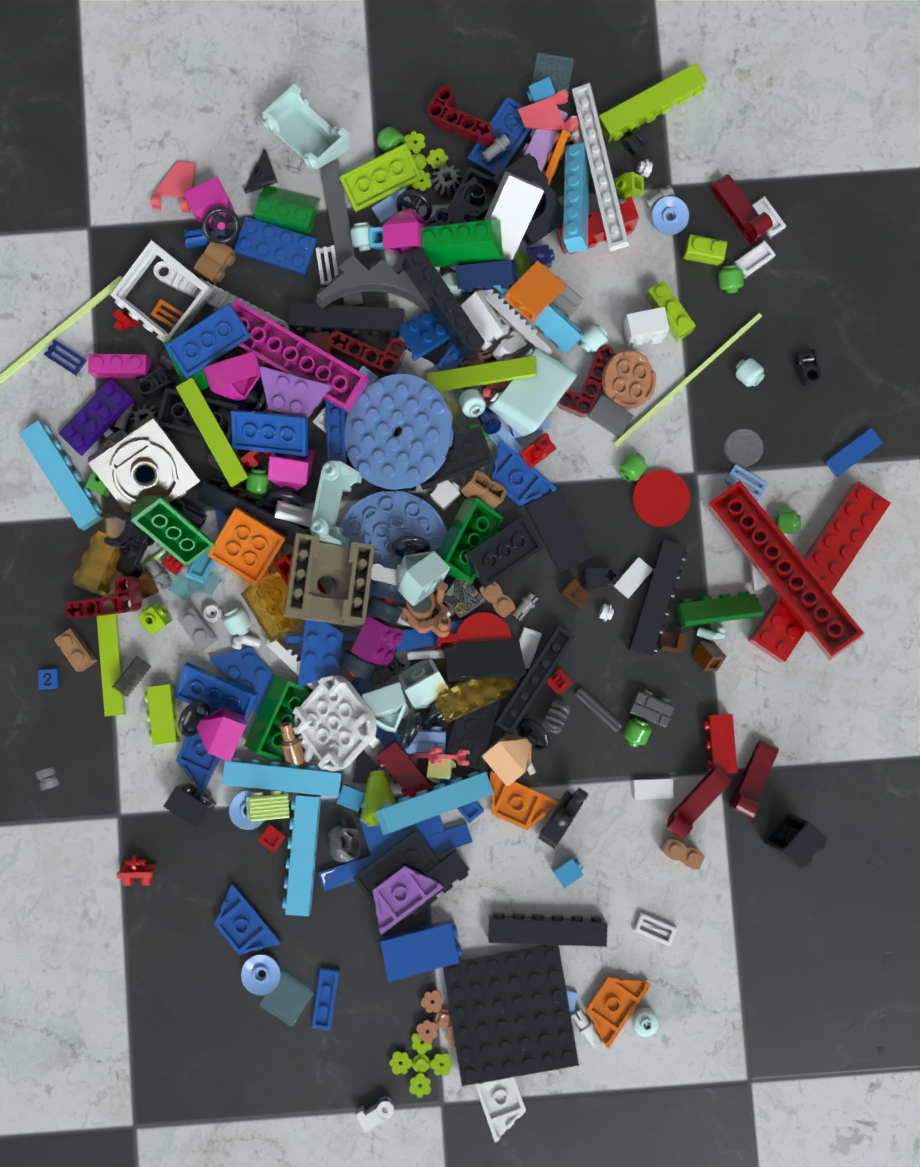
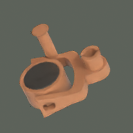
M439 582L437 584L436 596L431 593L414 607L406 600L401 619L419 633H427L432 630L439 637H446L450 633L451 619L447 616L448 608L442 602L448 585L445 582ZM435 607L440 612L434 618H432Z

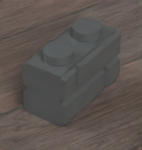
M645 689L642 692L637 691L628 712L666 728L675 706L671 705V700L660 697V699L652 697L654 693Z

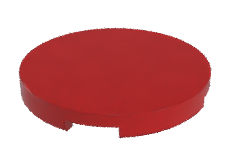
M655 470L647 473L637 482L632 494V503L636 514L643 521L655 527H667L678 522L686 514L690 504V493L685 481L677 474L667 470Z
M485 612L476 613L465 618L455 633L458 635L457 644L512 640L510 629L504 620L497 615Z

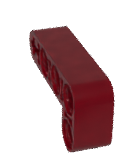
M442 86L437 90L427 109L434 126L484 147H489L494 143L495 134L489 122L455 109L456 99L449 86Z
M726 174L710 185L715 198L749 243L753 244L770 231L773 226L771 217L766 212L760 215L757 213L730 175Z
M341 332L331 333L328 339L329 345L335 353L385 376L397 373L406 354L405 344L398 338L389 342L385 352ZM339 340H341L342 344L337 343V345H335L334 341L338 342ZM395 346L402 347L399 353L392 351ZM353 347L360 348L356 354H352L350 350ZM369 355H375L377 356V359L373 362H370L367 360V357ZM386 363H393L394 367L387 370L384 368Z
M604 345L599 348L580 394L566 390L562 397H569L571 402L564 404L560 398L557 406L561 410L581 418L587 417L590 414L602 386V376H595L593 371L598 369L603 374L606 363L615 354L612 347ZM604 353L608 355L604 364L600 363ZM589 386L593 387L595 393H587L586 388ZM586 404L588 410L581 411L578 405Z
M133 575L119 576L115 580L116 596L68 602L65 606V614L70 619L136 612L142 606L139 579ZM82 607V611H77V608Z
M762 739L757 742L730 801L729 808L750 818L755 816L759 808L757 799L779 751L777 746Z
M714 766L673 810L667 819L666 828L679 839L684 840L691 832L693 823L725 790L732 778L718 766Z

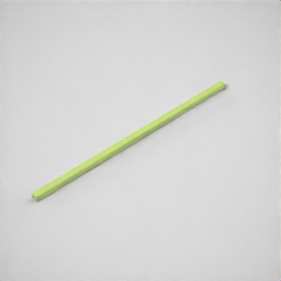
M119 276L0 374V384L113 292L123 278Z
M760 313L757 314L613 445L615 447L620 445L754 325L762 315Z

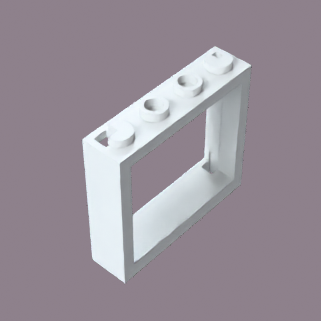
M151 240L111 293V296L116 299L115 303L120 308H127L130 311L128 314L137 321L139 319L143 321V327L150 332L154 330L158 334L157 338L165 342L183 334L215 290ZM157 255L201 290L170 333L166 332L125 298Z

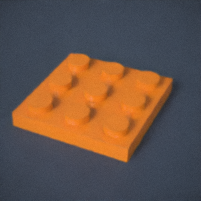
M236 507L215 541V546L211 548L207 556L257 586L287 537L239 507Z

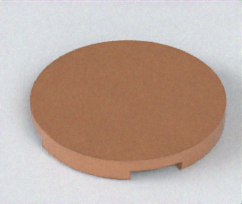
M624 351L614 355L606 363L602 374V385L608 399L625 409L637 408L653 395L656 386V374L653 372L648 358L636 351Z

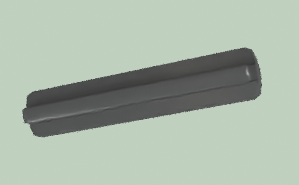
M579 688L575 692V696L612 730L617 732L621 729L622 723L583 688Z

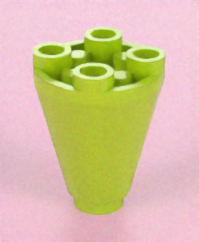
M372 771L369 773L370 777L367 780L361 813V821L367 824V826L378 825L375 812L381 810V805L392 802L393 805L396 804L385 771Z

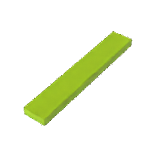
M534 355L427 373V381L442 392L537 376V358Z
M190 378L176 386L230 486L233 487L249 478L194 378Z
M118 615L97 616L105 716L125 715Z

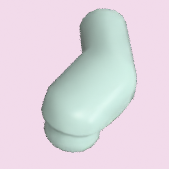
M717 626L716 631L699 627L697 636L708 640H719L726 636L724 635L726 629Z

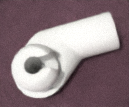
M249 635L234 637L232 648L241 650L242 644L258 648L261 639Z
M299 735L298 738L304 748V761L310 763L314 752L303 736Z

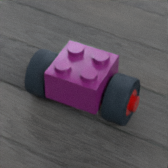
M370 596L367 612L375 616V618L367 617L352 650H345L338 662V665L353 677L369 679L376 664L388 666L393 660L396 647L402 641L404 631L392 625L397 623L402 609L394 605L393 601L386 597Z

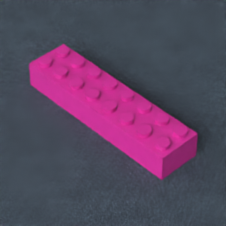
M235 299L232 306L252 336L237 347L246 353L254 352L256 359L275 370L332 385V389L323 398L350 414L369 383L367 376Z

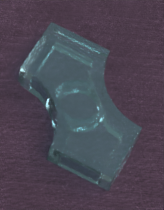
M210 572L205 583L202 584L178 574L168 590L183 600L198 592L212 595L222 579Z

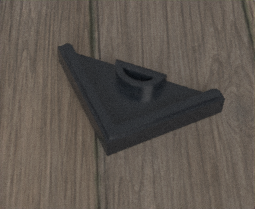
M266 149L263 150L258 163H256L250 175L248 184L244 188L245 194L278 183Z
M363 749L356 757L353 782L367 784L368 777H370L369 773L379 771V769Z

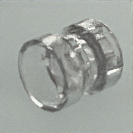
M54 766L35 773L36 778L40 780L39 787L41 791L60 785L59 779L55 776L56 770Z

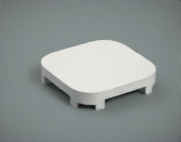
M339 675L320 679L317 688L301 706L295 707L293 714H295L294 733L295 735L301 734L320 760L317 765L322 770L337 771L349 766L372 741L377 729L376 718L352 684L345 677Z

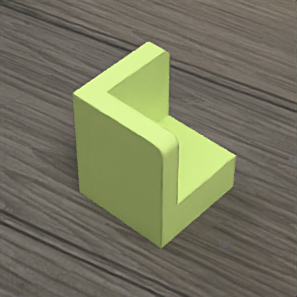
M439 759L442 760L441 764H432L429 760L427 778L431 782L440 783V779H450L451 769L456 768V763L452 759Z

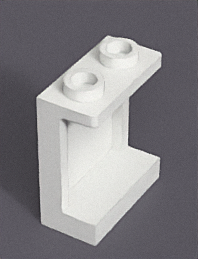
M485 290L475 292L461 305L485 341L481 348L483 351L489 350L493 346L492 343L503 338L506 335L505 331L510 328L508 324H501L485 299L489 295Z

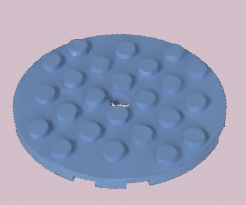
M389 375L370 384L364 389L350 414L348 413L345 423V448L354 469L360 472V475L368 482L390 490L412 488L428 480L446 460L445 456L449 446L451 447L454 433L452 430L453 417L448 402L434 385L414 375ZM396 427H397V428H398V427H401V429H402L401 435L398 436V437H395V436H394V435H395L394 433H395Z
M382 491L361 499L349 509L339 526L343 528V536L350 539L349 547L351 542L375 545L373 565L380 564L384 568L397 570L398 565H401L403 558L387 551L389 543H393L397 538L403 536H418L428 541L430 544L429 552L435 551L437 553L447 534L443 520L430 504L417 496L402 491ZM411 541L412 543L416 544L417 546H423L422 544H420V543H418V542H413V541ZM404 542L400 543L398 549L404 548L406 544ZM371 579L368 600L373 595L379 598L386 597L392 600L394 605L406 604V599L397 590V585L376 582Z

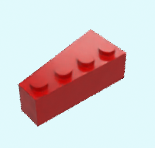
M632 196L625 198L626 203L620 205L627 236L633 233L639 219ZM598 210L588 215V248H592L602 241L608 242L601 212ZM562 225L558 227L556 234L562 251L566 254L569 252L563 241Z

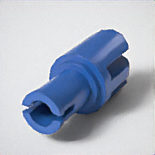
M202 227L183 230L186 248L208 246V243H210V240L204 235ZM225 230L221 231L217 238L226 237Z

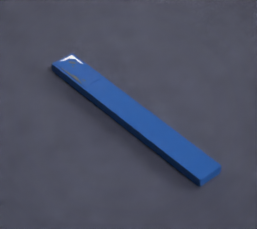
M467 823L423 838L435 855L473 842ZM390 849L319 872L324 892L355 882L353 878L355 875Z

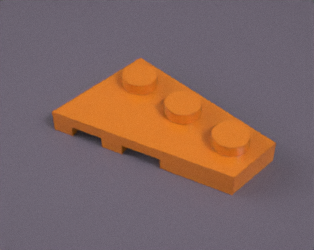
M562 130L561 134H557L554 141L556 148L554 152H550L547 163H549L547 171L543 170V173L548 178L550 187L559 167L558 162L565 154V144L570 142L571 134L566 130Z

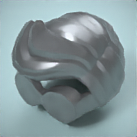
M338 825L328 833L327 836L330 838V855L335 861L349 862L358 857L361 845L359 830Z

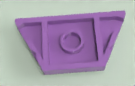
M260 366L266 401L270 410L289 415L309 417L313 409L321 403L322 398L333 387L332 385Z
M404 866L374 888L373 896L380 933L383 934L440 891L443 885Z

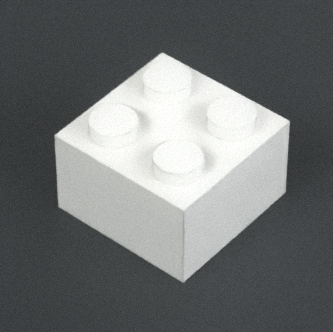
M665 307L626 315L622 327L627 347L637 348L643 346V343L651 342V344H657L662 342L669 331Z

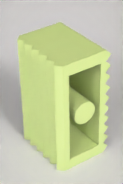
M277 790L270 791V795H263V792H252L251 796L246 797L247 821L289 818L288 794Z

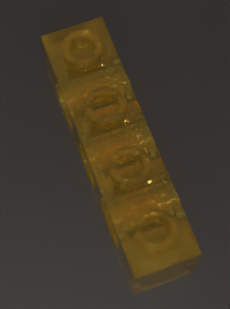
M510 677L460 682L451 689L440 691L437 695L435 706L448 723L510 695L515 683Z

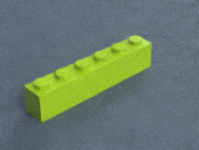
M697 63L685 68L601 114L599 121L603 135L607 142L621 139L625 133L632 132L635 128H639L641 124L645 122L650 123L661 113L664 115L671 111L672 107L676 105L681 106L686 103L692 96L697 97L705 91L704 89L708 81Z

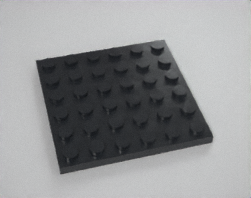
M545 945L459 960V963L443 967L462 1086L579 1066L559 945Z

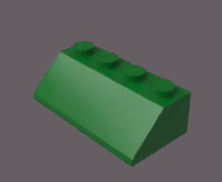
M484 220L421 228L422 248L434 267L503 260L500 220Z
M145 496L131 507V521L186 567L215 546V543L161 496Z
M477 497L464 499L437 552L450 567L447 575L470 584L473 583L476 575L464 554L497 533L504 520V517Z
M749 591L738 592V596L731 597L730 593L721 594L718 599H712L711 596L700 597V601L695 602L692 601V598L683 599L680 604L676 605L679 627L764 616L756 594H750Z
M275 674L244 746L257 754L285 762L281 747L283 736L279 725L289 721L292 723V728L295 727V714H293L295 707H299L305 702L313 690L305 686H298V683Z

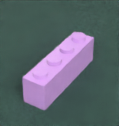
M559 110L562 120L565 123L567 121L568 113ZM533 129L530 138H532L530 144L526 143L522 154L525 156L530 152L531 156L536 158L540 171L543 172L547 166L549 154L551 151L553 152L556 146L554 144L555 138L562 131Z

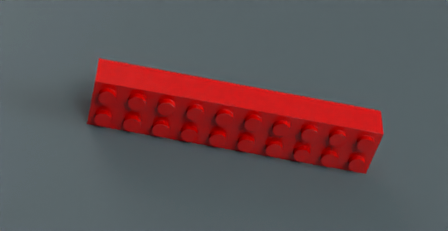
M738 481L708 503L710 512L829 660H832L863 637L865 634L741 481Z
M859 481L851 485L803 557L831 592L891 504V502ZM777 596L748 641L778 662H786L806 630Z

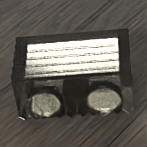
M136 655L112 688L126 698L129 697V694H132L134 688L139 685V682L142 681L141 679L149 672L151 665Z

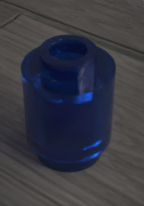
M485 407L484 412L478 416V420L484 432L495 434L500 430L501 422L497 414L488 407Z

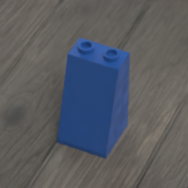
M448 920L383 934L380 943L388 982L459 963L462 951L460 944L456 945L455 937H458L456 925H452V921Z

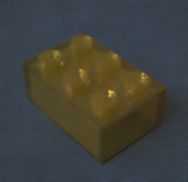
M97 531L91 537L89 550L82 557L83 563L80 569H77L73 576V584L95 594L105 596L117 571L116 566L120 553L118 547H111L104 543L106 536L114 537Z
M279 572L249 585L241 593V596L271 643L305 624L304 619L283 617L287 585Z

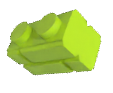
M690 234L686 242L683 259L720 266L725 258L727 241H717V239Z

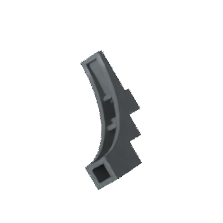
M353 255L340 262L338 275L331 280L330 285L326 288L322 287L318 291L316 304L322 309L332 301L343 296L358 292L376 291L405 298L416 304L423 311L429 313L432 311L403 268L396 273L384 260H381L378 263H373L367 269Z

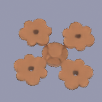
M438 990L427 991L424 995L425 997L421 1000V1005L426 1008L428 1013L432 1011L437 1013L435 1017L436 1023H430L429 1020H425L423 1024H418L416 1027L417 1037L426 1044H430L433 1038L438 1037L436 1032L438 1026L442 1028L448 1027L445 1039L451 1048H455L450 1011L441 1010V1004H443L444 1000L440 997Z

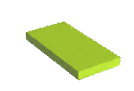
M407 143L339 176L355 212L423 179Z

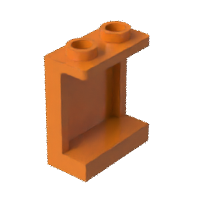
M537 261L507 291L504 299L533 324L555 298L563 293L566 286L559 277H555L549 271L546 265Z

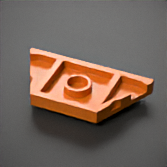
M490 772V784L494 792L491 795V812L494 816L529 830L538 820H541L559 804V801L515 781L507 787L495 772Z
M607 976L585 1008L606 1048L609 1049L651 986L649 982Z

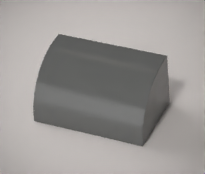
M603 395L588 416L589 419L620 438L634 417L633 414Z

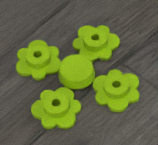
M413 131L410 135L405 136L404 141L409 149L416 153L412 156L421 173L423 182L418 181L412 184V187L425 191L426 188L432 186L430 174L422 170L426 166V161L433 169H437L438 166L444 168L448 157L444 155V151L441 148L436 149V151L431 150L427 159L422 154H419L420 150L425 147V137L423 134H417Z
M414 1033L411 1038L413 1042L412 1048L417 1050L419 1055L415 1056L412 1062L406 1052L401 1054V1052L396 1051L393 1053V1059L389 1061V1064L392 1066V1072L396 1075L400 1073L406 1074L411 1066H413L416 1072H419L416 1078L412 1077L410 1079L409 1091L420 1098L423 1094L427 1095L431 1092L429 1085L431 1081L429 1078H425L423 1072H426L430 1066L434 1069L436 1075L447 1076L450 1073V1068L453 1067V1063L450 1061L448 1053H443L442 1055L438 1053L435 1055V1059L430 1062L429 1058L423 1054L427 1050L432 1049V1044L420 1043L421 1040L417 1037L418 1033Z

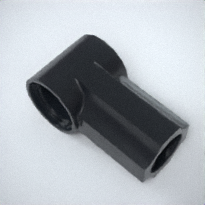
M174 499L169 503L173 507L181 504L183 509L180 513L199 530L206 522L208 515L183 501Z

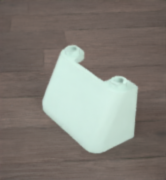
M293 84L263 112V124L302 157L309 168L319 169L344 155L349 150L350 133L344 128L340 130L336 126L332 128L309 107L307 99L303 100L300 97L301 89L296 84Z
M538 348L529 349L524 357L536 356L537 376L512 380L504 391L494 394L490 400L492 404L488 407L522 437L533 433L541 425L577 377V373Z
M328 461L322 467L310 531L313 536L320 537L319 543L349 547L350 539L343 536V528L336 527L342 491L351 492L350 487L354 483H361L362 476L360 472L341 461Z

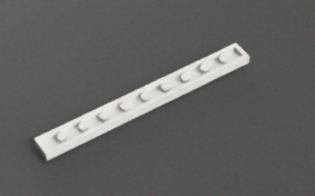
M590 83L572 89L611 252L629 246L592 88Z

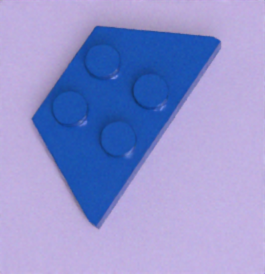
M427 311L402 324L399 328V333L405 340L407 349L410 348L412 352L411 357L414 361L451 339L435 314Z
M503 441L499 442L490 479L501 484L507 490L506 496L516 505L521 506L557 489L533 467L528 468L523 458Z
M305 620L298 686H304L340 671L338 662L341 658L344 634L328 623Z
M252 647L211 657L212 663L227 680L258 693L252 708L258 714L275 676L273 671Z
M198 733L195 736H186L176 761L186 771L189 778L196 783L199 790L204 793L220 758L208 754Z
M231 885L214 923L216 928L238 955L279 945L282 941L236 885Z

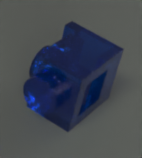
M549 245L533 248L526 247L529 269L537 261L548 268L552 266L555 256L553 249H549Z

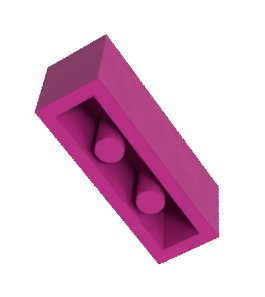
M89 354L88 373L94 378L141 379L151 373V359L147 355Z

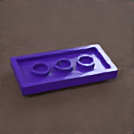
M109 379L58 434L79 455L83 456L128 409L134 400L112 379Z

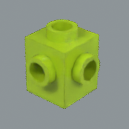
M626 172L614 178L617 196L623 202H626L625 198L630 196L634 200V198L644 195L643 176L634 172Z
M160 602L155 605L149 603L141 609L143 613L138 616L141 625L148 630L151 636L173 620L168 614L166 607L161 605Z

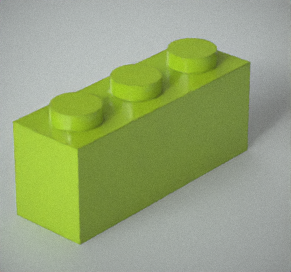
M664 280L648 289L645 298L653 309L665 307L669 332L676 342L694 330L696 325Z
M174 684L147 687V691H145V701L149 705L147 720L151 723L149 739L153 742V745L180 742Z

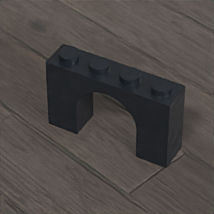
M529 152L488 180L495 194L505 171L534 183L544 190L540 199V212L529 223L523 236L527 246L533 245L561 226L564 221V206H561L557 193L549 186L547 176L540 171L536 158L531 156Z

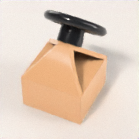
M523 719L520 722L519 730L522 737L506 733L482 755L483 759L507 787L525 773L531 764L532 748L541 752L547 751L550 748V738L547 732L539 723L532 719ZM525 725H527L529 728L527 732L525 730Z

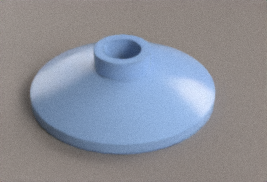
M668 196L660 199L652 210L653 224L663 234L674 235L681 232L689 220V211L686 204L677 197ZM666 214H670L672 219L667 220Z
M242 791L230 803V819L234 825L241 829H255L264 822V820L247 821V813L244 812L246 797L251 796V793L256 791Z
M267 955L251 957L246 961L241 971L244 987L255 995H266L272 992L279 984L281 977L279 965L273 958ZM260 970L265 971L264 977L259 975Z

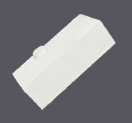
M507 171L503 175L484 220L501 221L503 260L514 258L544 192L540 186Z

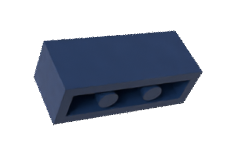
M516 259L455 266L458 289H464V292L476 291V287H482L483 290H492L496 285H501V289L511 288L512 284L518 281Z

